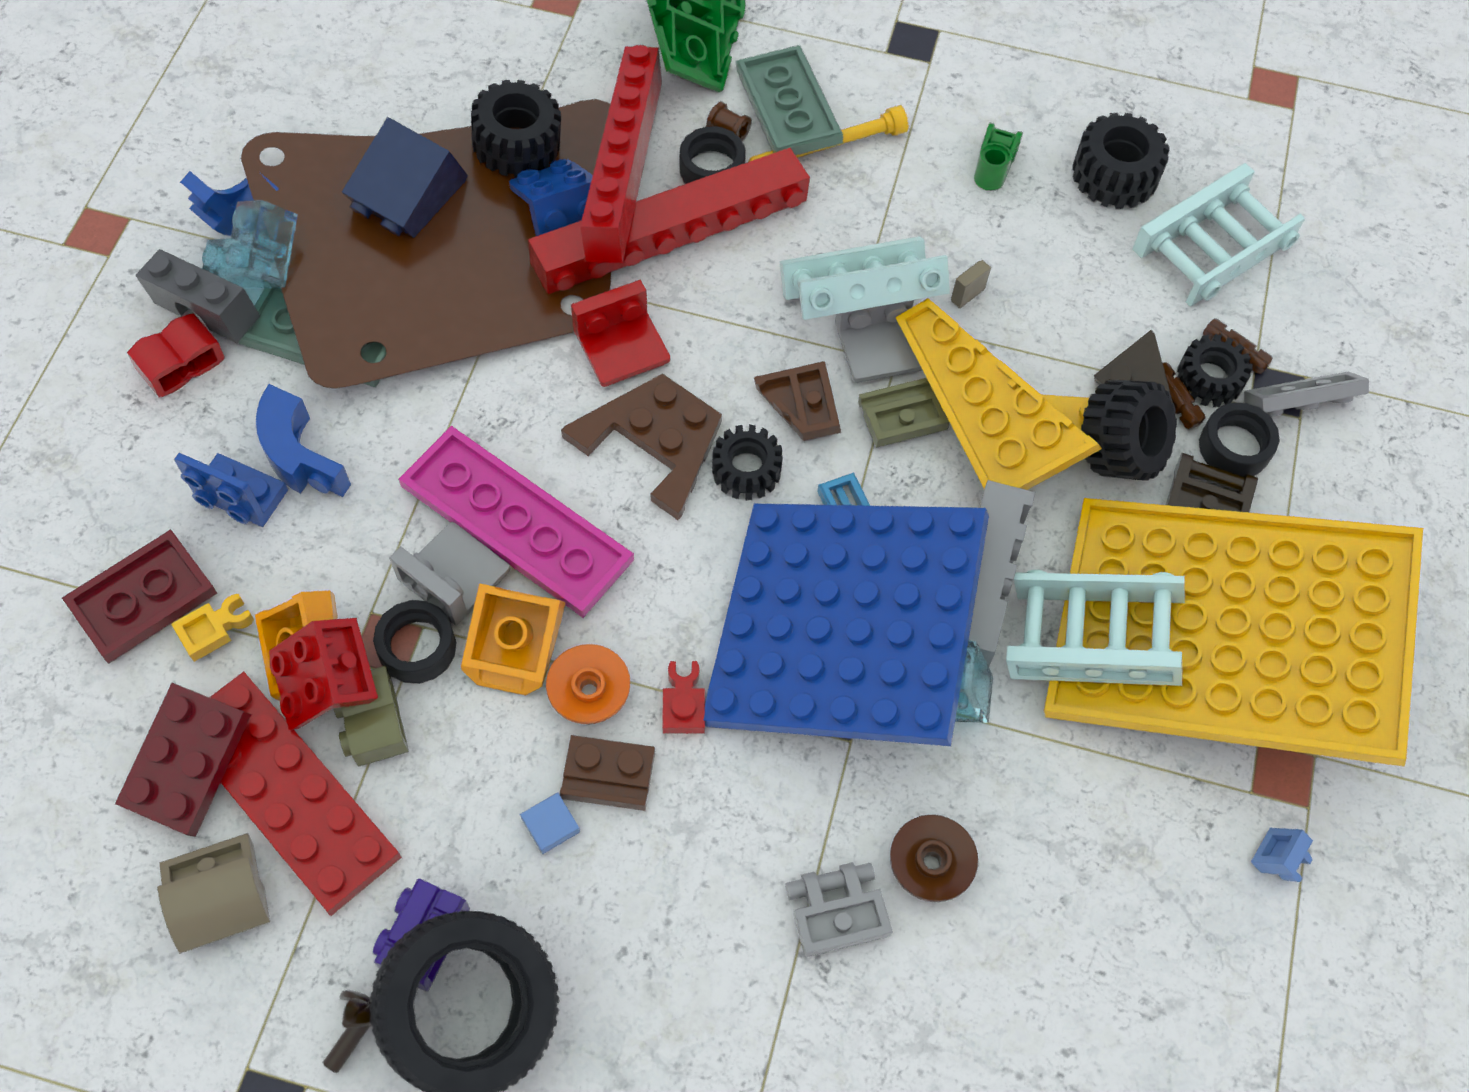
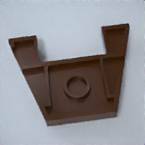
M661 374L565 425L561 429L563 439L589 456L613 430H616L670 468L672 471L652 491L651 502L679 520L684 513L685 504L690 492L692 493L701 466L708 456L722 423V414L666 375Z

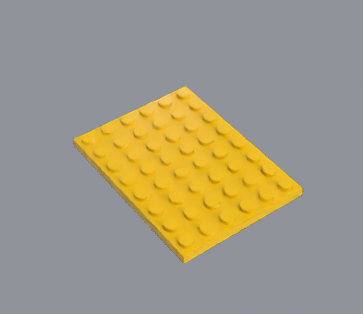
M1084 498L1070 574L1153 575L1159 572H1166L1174 576H1184L1185 603H1171L1169 649L1172 651L1182 652V686L1049 681L1044 707L1045 718L1405 767L1423 528ZM1069 600L1064 601L1056 647H1062L1066 644ZM1111 601L1085 602L1083 647L1092 649H1105L1108 647ZM1128 602L1127 649L1149 650L1152 648L1153 602Z

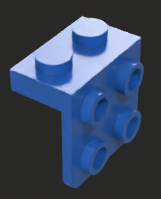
M560 159L552 162L548 168L539 171L530 169L518 173L517 178L509 180V186L514 193L529 204L535 234L539 236L582 221L593 175L569 159Z

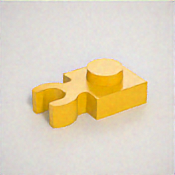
M239 594L227 597L223 601L221 608L216 611L207 603L171 623L194 662L232 641L226 631L232 628L243 629L254 622V618L249 610L239 615H233L237 608L244 605Z

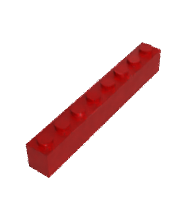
M635 45L632 47L625 46L580 225L585 262L623 263L662 85L659 47Z
M787 148L636 201L623 263L585 262L580 229L581 221L528 239L530 263L547 294L559 290H567L576 284L592 278H601L617 269L634 266L642 260L653 256L667 254L675 248L686 244L700 242L706 237L722 231L733 230L744 223L756 219H764L770 214L786 208H794L807 201L810 177L792 149Z

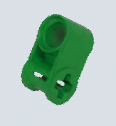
M989 123L974 174V181L980 188L993 191L1000 189L1004 185L1011 163H1014L1023 132H1008L995 128L994 123Z

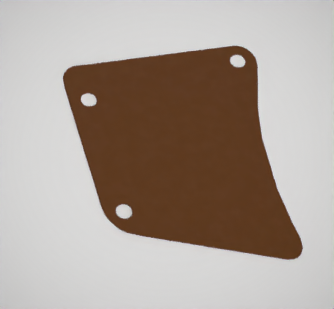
M591 99L559 107V110H561L560 149L557 151L555 161L569 159L593 175L610 103ZM471 126L419 133L450 151L468 177L415 238L404 232L400 236H396L380 225L382 220L378 217L371 215L367 219L356 213L349 207L352 202L342 193V190L375 136L271 132L254 137L247 142L242 150L241 162L308 377L316 384L326 388L336 389L354 386L573 333L572 315L563 312L561 301L569 295L579 296L584 300L609 291L611 272L601 278H592L576 284L567 290H559L551 294L546 293L530 263L528 239L536 237L529 204L514 193L509 186V180L517 177L511 173H508L507 176L500 175V170L497 169L491 171L486 168V162L481 163L477 159V152H474L472 148ZM272 147L280 149L284 153L283 162L276 166L263 164L260 160V154L264 149ZM263 176L277 186L279 190L276 191ZM369 342H378L384 345L387 354L382 361L370 363L362 358L360 352L362 347Z

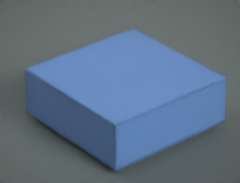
M558 792L520 814L523 823L542 855L580 833L579 826Z

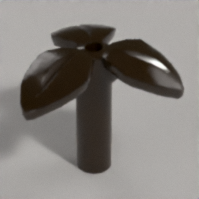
M344 990L339 997L342 1000H348L342 1016V1026L346 1029L323 1061L324 1066L335 1073L340 1071L369 1027L372 1026L370 1024L371 1012L369 1006L371 1005V999L369 996L357 991Z

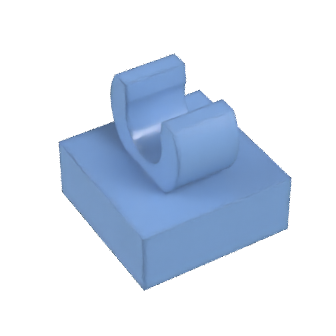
M1269 828L1251 863L1261 873L1278 874L1285 881L1301 882L1303 878L1297 873V869L1301 863L1311 864L1312 857L1308 849L1313 840L1303 829Z

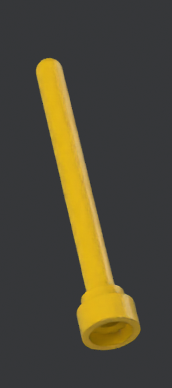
M897 105L887 108L885 113L880 115L879 119L842 129V144L881 132L885 134L891 133L892 136L908 132V118L903 106ZM827 147V148H823V149H819V150H815V151H811V152L799 154V155H796V157L798 158V157L805 156V155H808V154H811V153H815V152H818V151H821V150H825V149H828V148H831V147ZM768 151L752 156L748 162L770 155L773 152Z

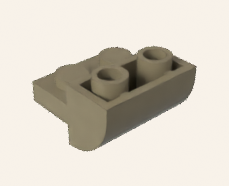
M248 833L159 863L162 885L157 886L159 901L169 934L179 953L270 922L265 889L259 878L254 846Z

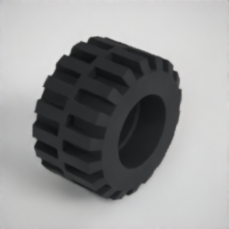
M503 80L502 84L497 85L493 83L488 86V91L481 90L478 93V99H474L471 111L472 148L474 152H477V159L481 163L486 162V168L491 171L500 170V175L507 176L508 173H511L517 177L518 173L525 170L548 168L549 162L555 161L557 151L560 149L561 110H559L557 100L551 99L549 91L546 89L539 90L540 85L535 83L525 84V80H517V82Z
M1118 112L1110 113L1109 117L1102 115L1097 117L1096 122L1091 121L1087 125L1073 162L1072 171H1074V182L1079 183L1078 189L1081 193L1087 192L1089 194L1087 198L1091 201L1098 200L1105 207L1115 205V209H1123L1124 205L1133 208L1138 206L1139 202L1145 203L1148 201L1150 195L1155 193L1167 165L1170 149L1169 145L1165 144L1167 138L1164 133H1158L1159 128L1154 123L1148 124L1146 122L1147 119L1141 116L1135 118L1130 113H1125L1124 115H1119Z
M1107 380L1096 388L1095 394H1091L1088 399V406L1083 413L1084 420L1083 424H1081V430L1087 436L1089 435L1102 448L1085 458L1086 462L1090 463V468L1094 473H1098L1103 477L1147 481L1150 478L1154 479L1158 476L1159 471L1164 470L1167 460L1170 459L1173 452L1177 418H1175L1176 410L1174 403L1171 402V395L1169 391H1165V387L1162 384L1149 381Z

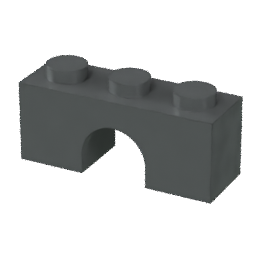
M161 249L135 275L154 304L181 317L188 309H191L203 320L210 331L235 343L239 342L260 317L243 287Z

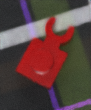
M670 661L668 679L675 688H663V734L705 733V721H703L705 715V688H693L699 681L700 668L697 661H692L691 673L685 677L676 673V661Z

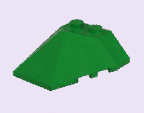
M646 0L666 72L718 93L724 89L732 57L729 55L733 43L737 42L739 35L736 31L738 22L745 14V0Z

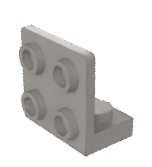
M914 300L836 314L835 325L854 382L859 383L923 371L895 318L912 308Z
M450 522L419 553L416 552L414 555H411L400 546L389 557L397 579L424 601L440 607L455 626L474 609L479 583L496 586L510 572V566L507 562L455 522Z

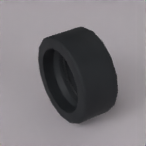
M707 126L694 130L684 138L680 145L679 173L683 182L687 184L744 164L746 148L741 138L725 128ZM715 151L726 154L733 160V163L717 171L705 170L696 166L692 159L700 153Z
M1236 402L1220 406L1214 411L1206 422L1199 438L1200 453L1208 465L1243 477L1245 474L1258 475L1269 464L1280 442L1278 428L1266 412L1251 404ZM1238 426L1249 431L1255 436L1260 445L1259 453L1248 456L1230 451L1222 444L1218 437L1219 428Z
M409 600L394 605L382 615L376 624L373 637L376 654L381 665L386 666L391 677L404 683L420 684L437 678L448 669L455 657L457 642L449 617L440 607L427 601ZM415 622L429 623L438 630L440 636L439 645L435 652L427 658L416 662L399 660L392 653L391 640L395 633L405 625Z

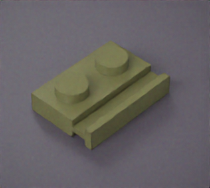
M927 378L859 394L858 405L862 407L863 417L876 448L948 430L950 422Z

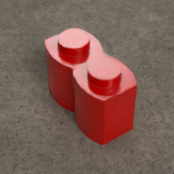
M194 313L173 319L161 333L139 339L127 352L134 368L158 397H163L177 391L192 377L208 372L219 365L225 358L219 342Z

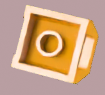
M479 583L461 670L476 685L520 695H527L541 688L551 661L566 602Z
M330 590L300 592L292 596V599L270 610H263L255 614L270 696L280 701L281 698L275 676L270 669L269 651L312 621L338 619L335 595Z

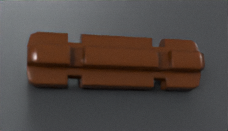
M1214 318L1210 321L1203 332V336L1209 335L1210 341H1212L1215 334L1221 335L1222 342H1225L1228 337L1233 339L1234 341L1231 344L1233 347L1241 344L1244 347L1241 355L1249 354L1251 359L1248 363L1252 364V370L1257 374H1262L1269 367L1273 360L1269 353L1263 349L1257 351L1255 349L1257 345L1233 329L1228 331L1226 329L1227 325L1219 319Z
M1164 362L1163 367L1172 402L1175 406V413H1181L1182 416L1179 419L1187 429L1191 430L1198 427L1206 418L1204 412L1199 405H1193L1195 400L1179 377L1174 378L1176 373L1170 364Z

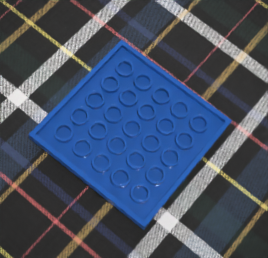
M754 503L705 701V715L703 719L705 726L951 746L989 520L987 509L970 507Z

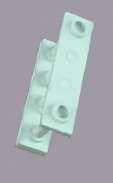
M1246 163L1143 225L1132 248L1141 259L1153 251H1161L1194 283L1186 300L1190 307L1203 298L1206 301L1210 300L1221 290L1222 286L1279 249L1283 251L1289 249L1300 237L1298 231L1305 220L1301 214L1282 224L1249 193L1250 188L1248 185L1255 171ZM1231 202L1233 204L1239 203L1270 233L1260 240H1256L1224 207ZM1206 218L1208 220L1213 219L1244 250L1231 257L1198 223ZM1180 234L1182 236L1187 235L1219 266L1205 274L1172 242V239Z
M920 236L779 261L783 296L786 300L800 298L802 318L804 320L950 294L948 257L942 255L926 258L925 242Z
M1030 570L1026 573L1015 572L1014 584L1018 599H1027L1023 644L1007 646L1006 662L1011 679L1182 686V652L1172 651L1169 649L1171 603H1185L1184 576H1174L1166 572H1159L1153 575L1047 573L1042 570ZM1044 600H1069L1066 644L1062 647H1043L1040 645ZM1086 601H1111L1109 643L1105 649L1083 647ZM1128 602L1154 603L1152 648L1149 650H1129L1126 648Z

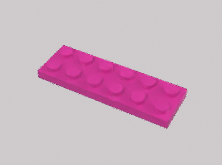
M450 426L398 479L403 489L449 522H455L511 567L554 598L566 602L565 605L582 618L585 617L634 561L633 552L453 426Z

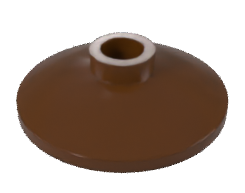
M923 815L908 821L899 829L891 845L890 864L898 883L912 896L928 902H944L958 897L971 885L978 868V853L972 837L959 823L940 815ZM927 856L937 858L939 867L936 869L928 868L924 863V858Z

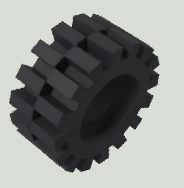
M1216 334L1212 341H1210L1209 335L1202 336L1200 341L1195 339L1188 346L1178 365L1177 372L1179 374L1177 377L1180 378L1187 390L1191 391L1194 400L1197 397L1202 399L1200 405L1207 407L1209 401L1213 402V407H1220L1222 402L1225 405L1232 403L1233 399L1236 400L1251 376L1252 364H1248L1251 359L1249 354L1241 355L1244 347L1241 344L1233 347L1231 344L1234 340L1229 337L1225 342L1221 341V335ZM1209 363L1220 367L1226 373L1227 378H1215L1208 375L1202 369L1201 364Z
M749 424V431H743V426L738 425L735 428V434L729 428L724 432V439L719 436L716 440V447H713L712 474H714L716 485L721 484V491L727 494L730 489L732 490V498L739 499L740 493L746 494L745 501L752 500L753 493H756L760 499L765 496L766 489L771 493L775 489V482L779 483L783 461L781 445L777 446L778 439L774 434L768 438V430L763 427L760 433L755 432L756 425ZM748 453L759 457L762 465L758 470L746 472L735 468L732 460L739 454Z

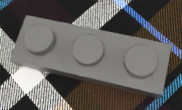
M1349 371L1245 390L1244 400L1245 403L1261 408L1269 416H1278L1283 414V409L1295 407L1300 410L1317 408L1319 406L1318 403L1326 401L1333 403L1353 401V396L1369 394V379Z

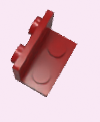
M641 279L571 304L573 330L602 387L670 363V354L647 313V290Z
M357 618L312 621L269 651L270 669L275 676L281 698L280 709L286 718L289 730L300 729L333 708L370 704L378 699Z

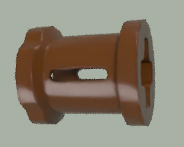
M719 101L711 109L707 117L706 127H722L730 130L741 138L743 142L750 131L752 119L747 115L739 116L730 111L726 103Z

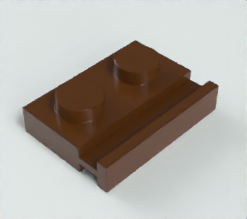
M571 735L563 773L562 788L560 789L561 798L564 800L645 811L655 757V747Z

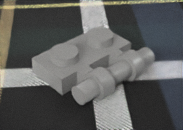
M853 862L839 866L837 871L816 875L814 871L802 874L800 880L785 883L789 900L806 897L808 900V907L795 909L793 913L804 957L892 935L893 931L881 890L863 893L860 883L875 880L874 869L871 863L855 866ZM844 887L847 897L824 902L822 892Z

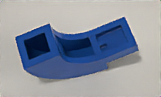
M191 171L180 181L181 184L192 192L188 197L193 203L189 209L218 233L227 236H243L262 229L247 178L236 186L225 190L210 188ZM263 176L276 191L279 190L277 186Z
M268 384L258 404L256 430L260 444L273 471L288 487L300 494L309 483L319 492L328 493L330 491L343 497L351 486L344 466L300 444L302 431L310 420L302 398Z

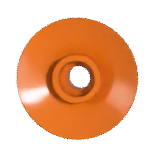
M595 644L575 646L563 652L552 663L546 678L547 696L552 707L565 719L579 724L600 723L614 716L624 706L630 692L629 671L621 657L604 646ZM589 684L597 688L590 695H586L581 691L585 685Z

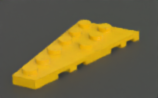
M929 298L895 317L984 489L987 480L1028 490L1102 449L1089 435L1087 436L1073 421L1059 412L1039 392L1004 362L996 358L977 339L975 340Z

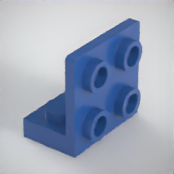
M178 453L174 458L182 473L181 478L189 485L193 492L192 497L196 502L209 509H213L214 506L223 509L231 518L242 524L252 522L264 527L288 492L285 482L220 453L216 454L209 465L182 453Z

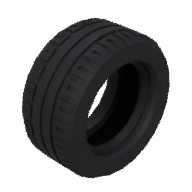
M460 911L439 915L416 925L412 930L405 933L401 939L397 940L393 948L387 952L386 958H383L380 969L376 973V980L373 981V990L370 996V1024L373 1026L372 1032L375 1036L377 1047L380 1048V1053L386 1059V1062L392 1067L393 1071L412 1086L424 1092H503L508 1089V1086H514L519 1082V1079L527 1076V1072L533 1070L537 1065L536 1062L543 1057L544 1049L547 1050L550 1044L548 1042L554 1034L553 1028L557 1024L556 1015L559 1012V1008H557V1003H559V996H557L558 984L555 983L557 978L555 972L552 971V963L548 961V955L542 950L538 941L535 942V937L527 933L526 929L522 926H517L516 922L508 920L501 915L497 916L493 913L481 911ZM472 949L483 952L496 961L510 982L512 1008L508 1024L496 1042L479 1054L459 1059L444 1057L427 1046L416 1027L414 1001L418 985L434 962L451 951Z

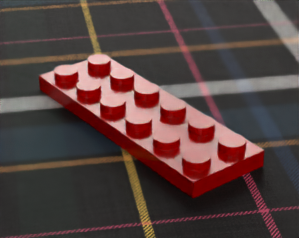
M244 671L210 696L212 699L252 714L222 778L221 784L327 913L332 916L401 859L400 853L295 730L288 729L287 722Z

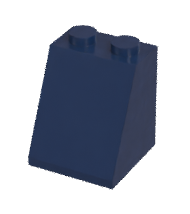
M387 117L342 190V193L352 202L349 207L356 213L367 219L371 215L378 217L382 220L380 225L396 236H400L404 232L415 238L462 186L468 175L450 151Z

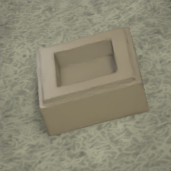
M981 260L956 278L951 301L958 308H962L985 290L991 267Z

